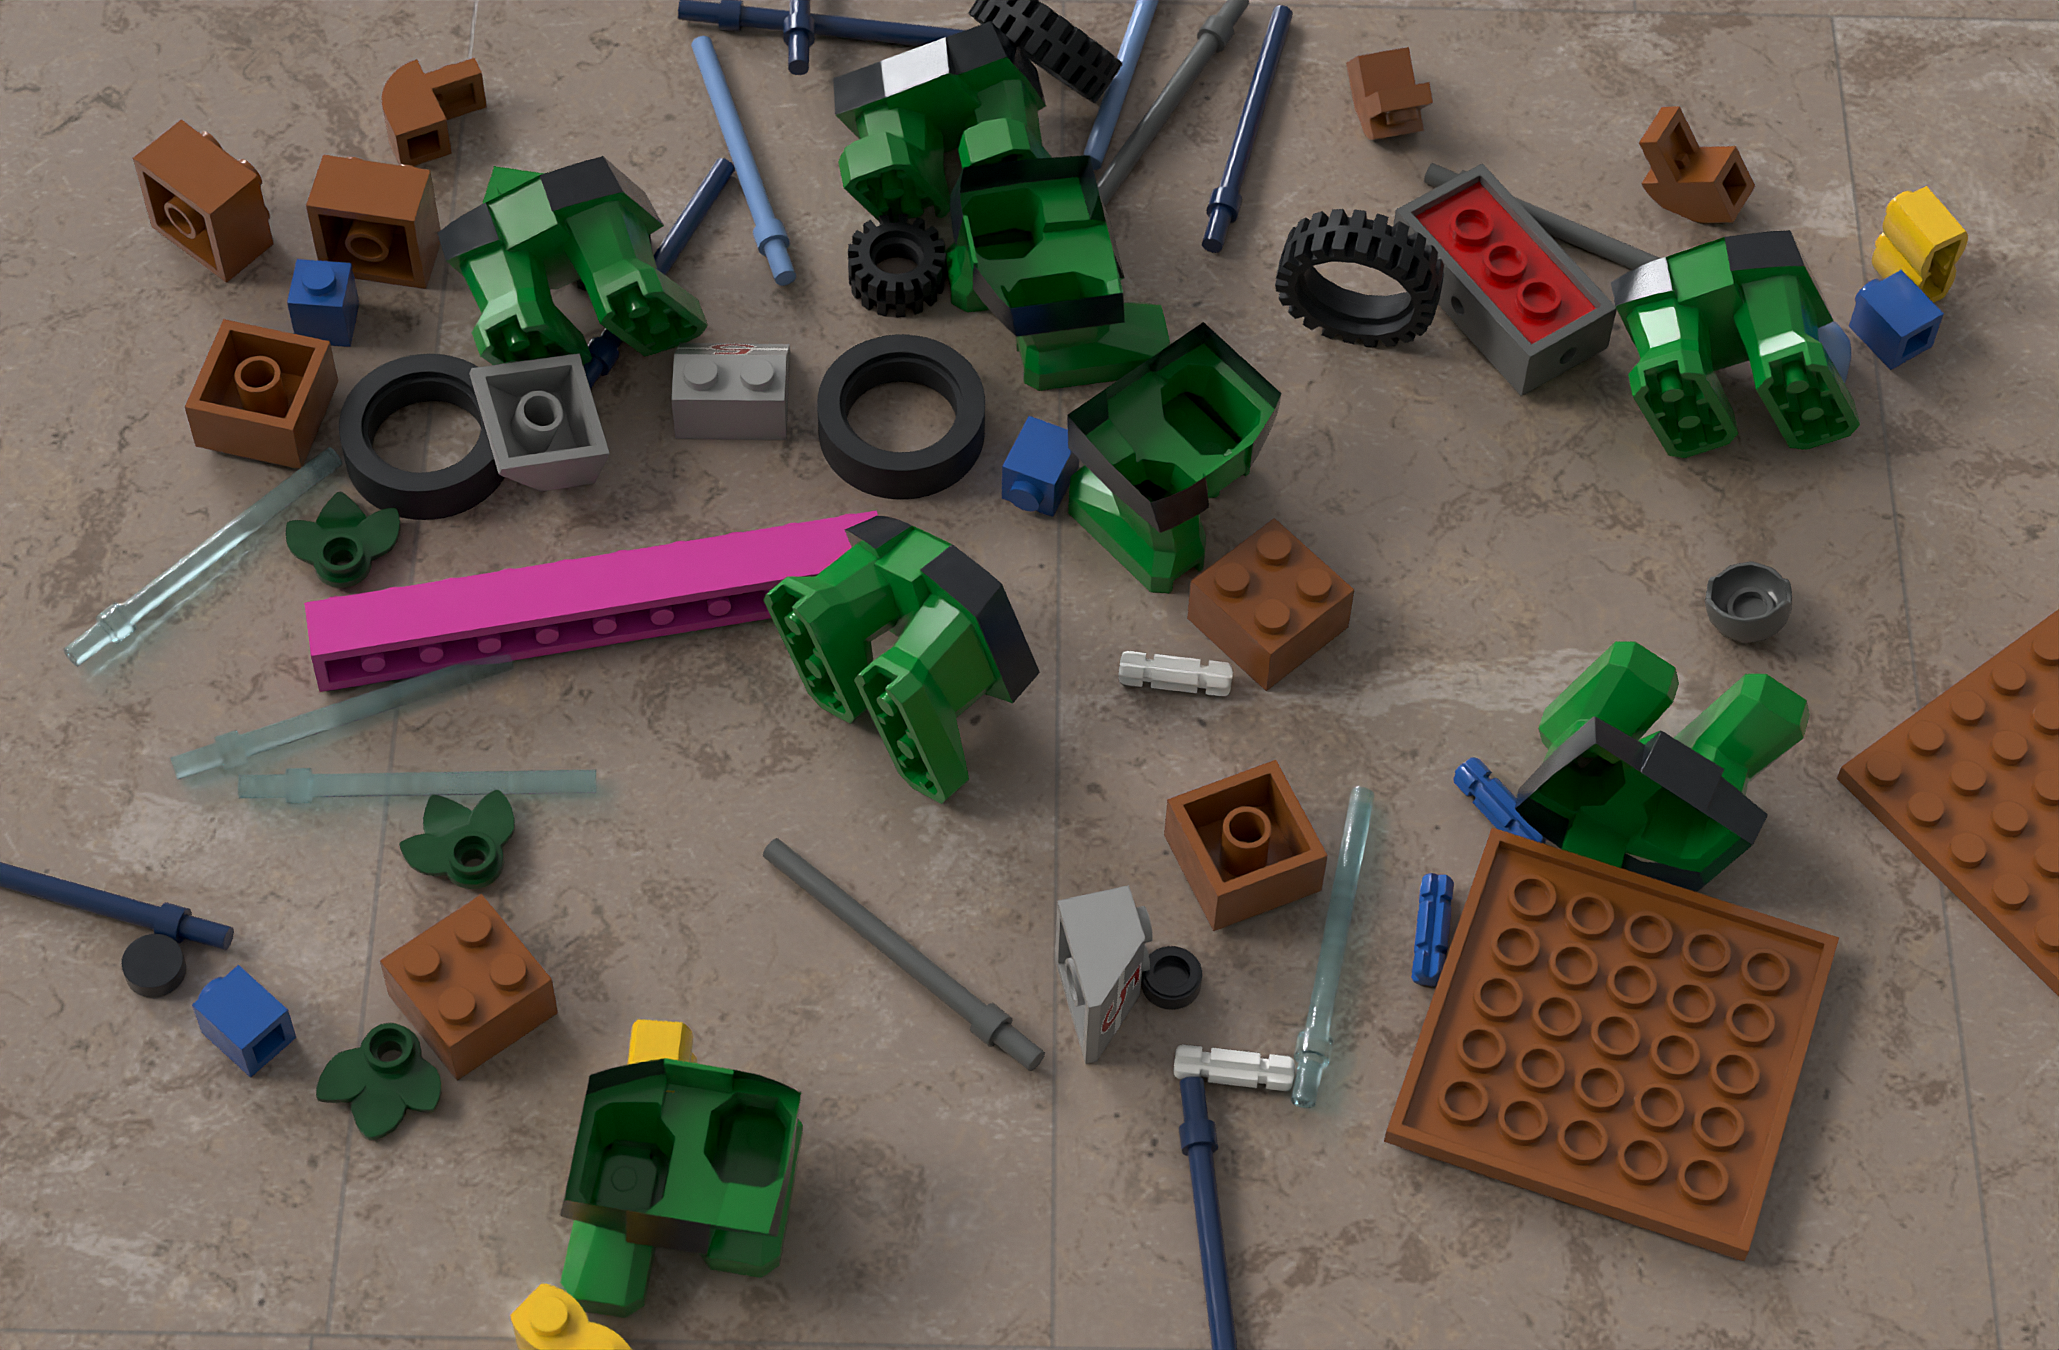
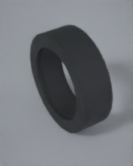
M908 334L876 337L857 344L844 352L832 363L821 381L817 397L818 434L822 453L829 466L842 480L864 493L895 500L916 499L939 493L962 479L972 469L982 451L985 438V393L981 379L964 356L944 343L931 338ZM892 382H912L934 389L949 402L956 415L952 427L943 438L927 448L910 452L886 451L866 443L853 431L847 417L851 407L861 395L876 386Z
M443 354L409 355L389 361L375 368L353 387L340 413L339 436L349 478L365 500L380 510L396 508L401 518L435 520L454 516L477 506L499 487L505 477L498 473L469 374L471 368H477L478 366L461 358ZM440 401L457 405L469 412L479 423L481 431L473 449L456 464L437 471L409 472L395 468L382 460L372 447L375 434L387 417L403 407L419 402Z

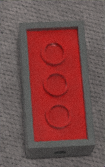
M1483 163L1395 210L1393 226L1400 221L1409 226L1408 235L1416 232L1422 234L1427 238L1425 246L1433 245L1438 251L1437 259H1442L1443 273L1445 274L1438 305L1521 397L1608 348L1617 311L1615 305Z

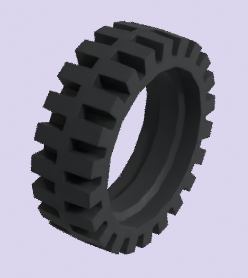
M976 0L968 12L980 24L991 21L1023 51L1030 61L1095 104L1123 65L1118 58L1103 48L1102 45L1038 0Z
M1332 209L1330 217L1323 211L1317 212L1312 215L1311 220L1305 217L1298 222L1297 227L1291 229L1279 261L1275 288L1276 292H1280L1278 299L1282 306H1289L1288 313L1294 319L1304 317L1303 325L1308 329L1314 330L1320 326L1323 328L1322 336L1333 339L1336 334L1343 335V342L1355 344L1356 339H1362L1365 347H1377L1378 341L1381 340L1386 347L1397 346L1399 339L1405 344L1413 341L1416 334L1419 336L1423 335L1427 331L1428 325L1431 326L1440 300L1444 280L1442 259H1437L1438 251L1433 245L1425 246L1427 238L1419 232L1408 235L1409 226L1400 221L1392 227L1387 225L1389 217L1377 213L1375 220L1367 219V214L1364 210L1354 209L1352 217H1348L1344 209ZM1328 262L1360 264L1379 270L1393 278L1407 292L1389 296L1361 294L1344 289L1324 278L1314 266Z

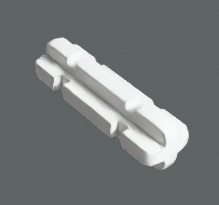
M1126 651L1123 652L1120 659L1119 681L1123 685L1142 687L1143 681L1151 682V688L1197 693V688H1205V694L1227 696L1231 690L1233 669L1232 665L1228 662L1209 660V666L1200 665L1201 659L1155 654L1153 660L1146 659V653Z
M1182 1044L1176 1049L1173 1071L1174 1076L1178 1079L1200 1076L1208 1077L1209 1083L1257 1088V1083L1266 1084V1089L1288 1091L1293 1085L1295 1063L1289 1056L1269 1054V1059L1260 1058V1053L1211 1048L1210 1053L1202 1052L1201 1046Z

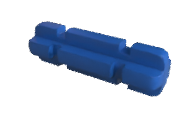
M1472 757L1455 770L1454 783L1466 796H1475V800L1472 803L1497 829L1543 844L1546 843V838L1531 827L1515 810L1517 798L1498 778H1493L1492 780L1489 778L1492 772L1480 759Z
M1428 873L1422 878L1414 946L1415 955L1412 967V979L1418 985L1436 987L1447 958L1446 953L1452 909L1451 900L1454 882L1448 875Z

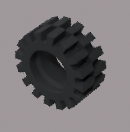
M898 213V222H890L889 214L879 216V226H876L870 219L863 224V233L856 230L852 236V244L848 246L849 285H851L852 294L855 299L861 297L862 306L867 310H870L874 304H877V314L885 317L889 308L896 309V318L905 317V308L909 307L912 308L914 315L923 312V301L930 307L937 302V293L942 294L944 291L946 280L945 243L943 238L938 239V230L933 225L925 230V220L916 217L913 224H909L908 214ZM900 257L909 259L918 266L909 272L894 274L885 272L876 265L883 260Z

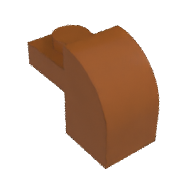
M1409 47L1359 55L1346 63L1354 107L1363 132L1368 139L1374 140L1424 131L1420 110L1433 104L1429 82L1415 84Z
M475 58L446 65L424 74L416 59L401 66L389 77L382 91V107L389 144L399 165L416 166L452 154L447 120L487 107L483 76Z
M1680 106L1661 107L1639 141L1643 154L1651 166L1650 171L1641 183L1643 188L1662 208L1693 222H1734L1755 188V184L1737 147H1699Z

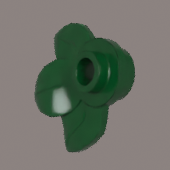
M341 491L336 492L326 503L316 522L293 520L288 521L286 525V542L290 552L297 559L314 565L318 578L323 583L336 588L351 587L364 580L371 570L372 561L390 552L397 543L400 534V518L396 508L382 509L366 517L358 505ZM343 561H349V562H350V563L345 564V565H339V566L337 565L338 563L343 562Z
M497 789L484 796L472 811L451 799L433 794L428 799L423 816V830L425 834L415 835L399 843L400 850L409 866L419 873L432 876H447L455 885L465 889L486 887L500 876L504 867L502 848L515 831V818L512 807L505 795ZM472 859L484 861V863L475 867L465 866Z
M383 1023L369 1031L360 1047L345 1050L333 1056L319 1077L316 1087V1098L318 1101L325 1103H352L351 1111L358 1130L366 1139L376 1140L388 1135L402 1122L407 1108L419 1112L435 1111L441 1096L442 1085L437 1069L422 1058L420 1042L414 1032L396 1023ZM390 1050L402 1053L398 1059L384 1062L380 1060L382 1055Z

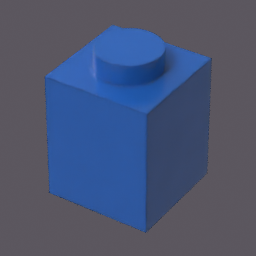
M296 259L287 300L294 334L330 341L331 346L351 347L360 304L352 263Z
M1899 270L1882 281L1878 278L1873 279L1859 290L1855 297L1856 304L1849 327L1892 370L1933 346L1944 313L1902 270Z
M1028 416L1002 466V499L1010 501L1022 510L1037 511L1054 517L1070 485V477L1079 468L1080 459L1068 448V429Z
M239 965L225 977H217L210 981L199 994L198 1000L192 1004L201 1033L250 1078L297 1038L288 1009Z

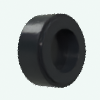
M148 934L139 937L126 948L122 956L121 966L128 986L135 993L144 997H161L171 993L181 984L186 974V962L180 946L175 940L166 935Z
M1176 946L1161 947L1149 954L1150 970L1142 972L1141 988L1145 997L1152 1004L1169 1010L1180 1009L1191 1004L1197 998L1201 989L1202 968L1198 959L1188 950Z

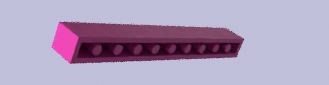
M877 511L844 514L839 517L788 523L783 526L732 532L727 535L703 539L676 541L670 544L647 548L620 550L614 553L591 557L564 559L529 567L508 568L497 572L460 578H446L441 581L404 587H390L379 591L348 596H334L324 600L305 602L310 653L319 692L770 619L772 617L763 601L765 595L787 576H817L852 548L844 529L878 516Z

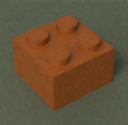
M180 120L133 157L151 227L226 283L274 244L268 221L270 213L264 204L261 191L262 179L260 174L248 161L244 159L236 160L225 152L218 141L208 132L202 131L199 133L186 122Z
M323 154L306 203L317 260L352 263L355 279L427 289L440 247L437 233L441 230L431 170L416 168L407 164L393 165L365 161L357 157H338Z
M223 319L185 405L195 447L302 469L339 382L330 341Z
M1273 518L1191 580L1187 619L1267 691L1349 627L1354 589L1279 521Z
M1277 760L1167 799L1164 836L1213 931L1322 891L1328 855Z
M482 894L380 960L388 995L457 1081L558 1013L552 978Z

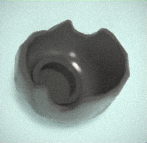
M1753 561L1730 565L1717 576L1710 577L1708 580L1705 606L1709 620L1726 638L1742 643L1765 641L1776 635L1783 628L1791 614L1792 589L1790 581L1782 578L1781 574L1772 567Z

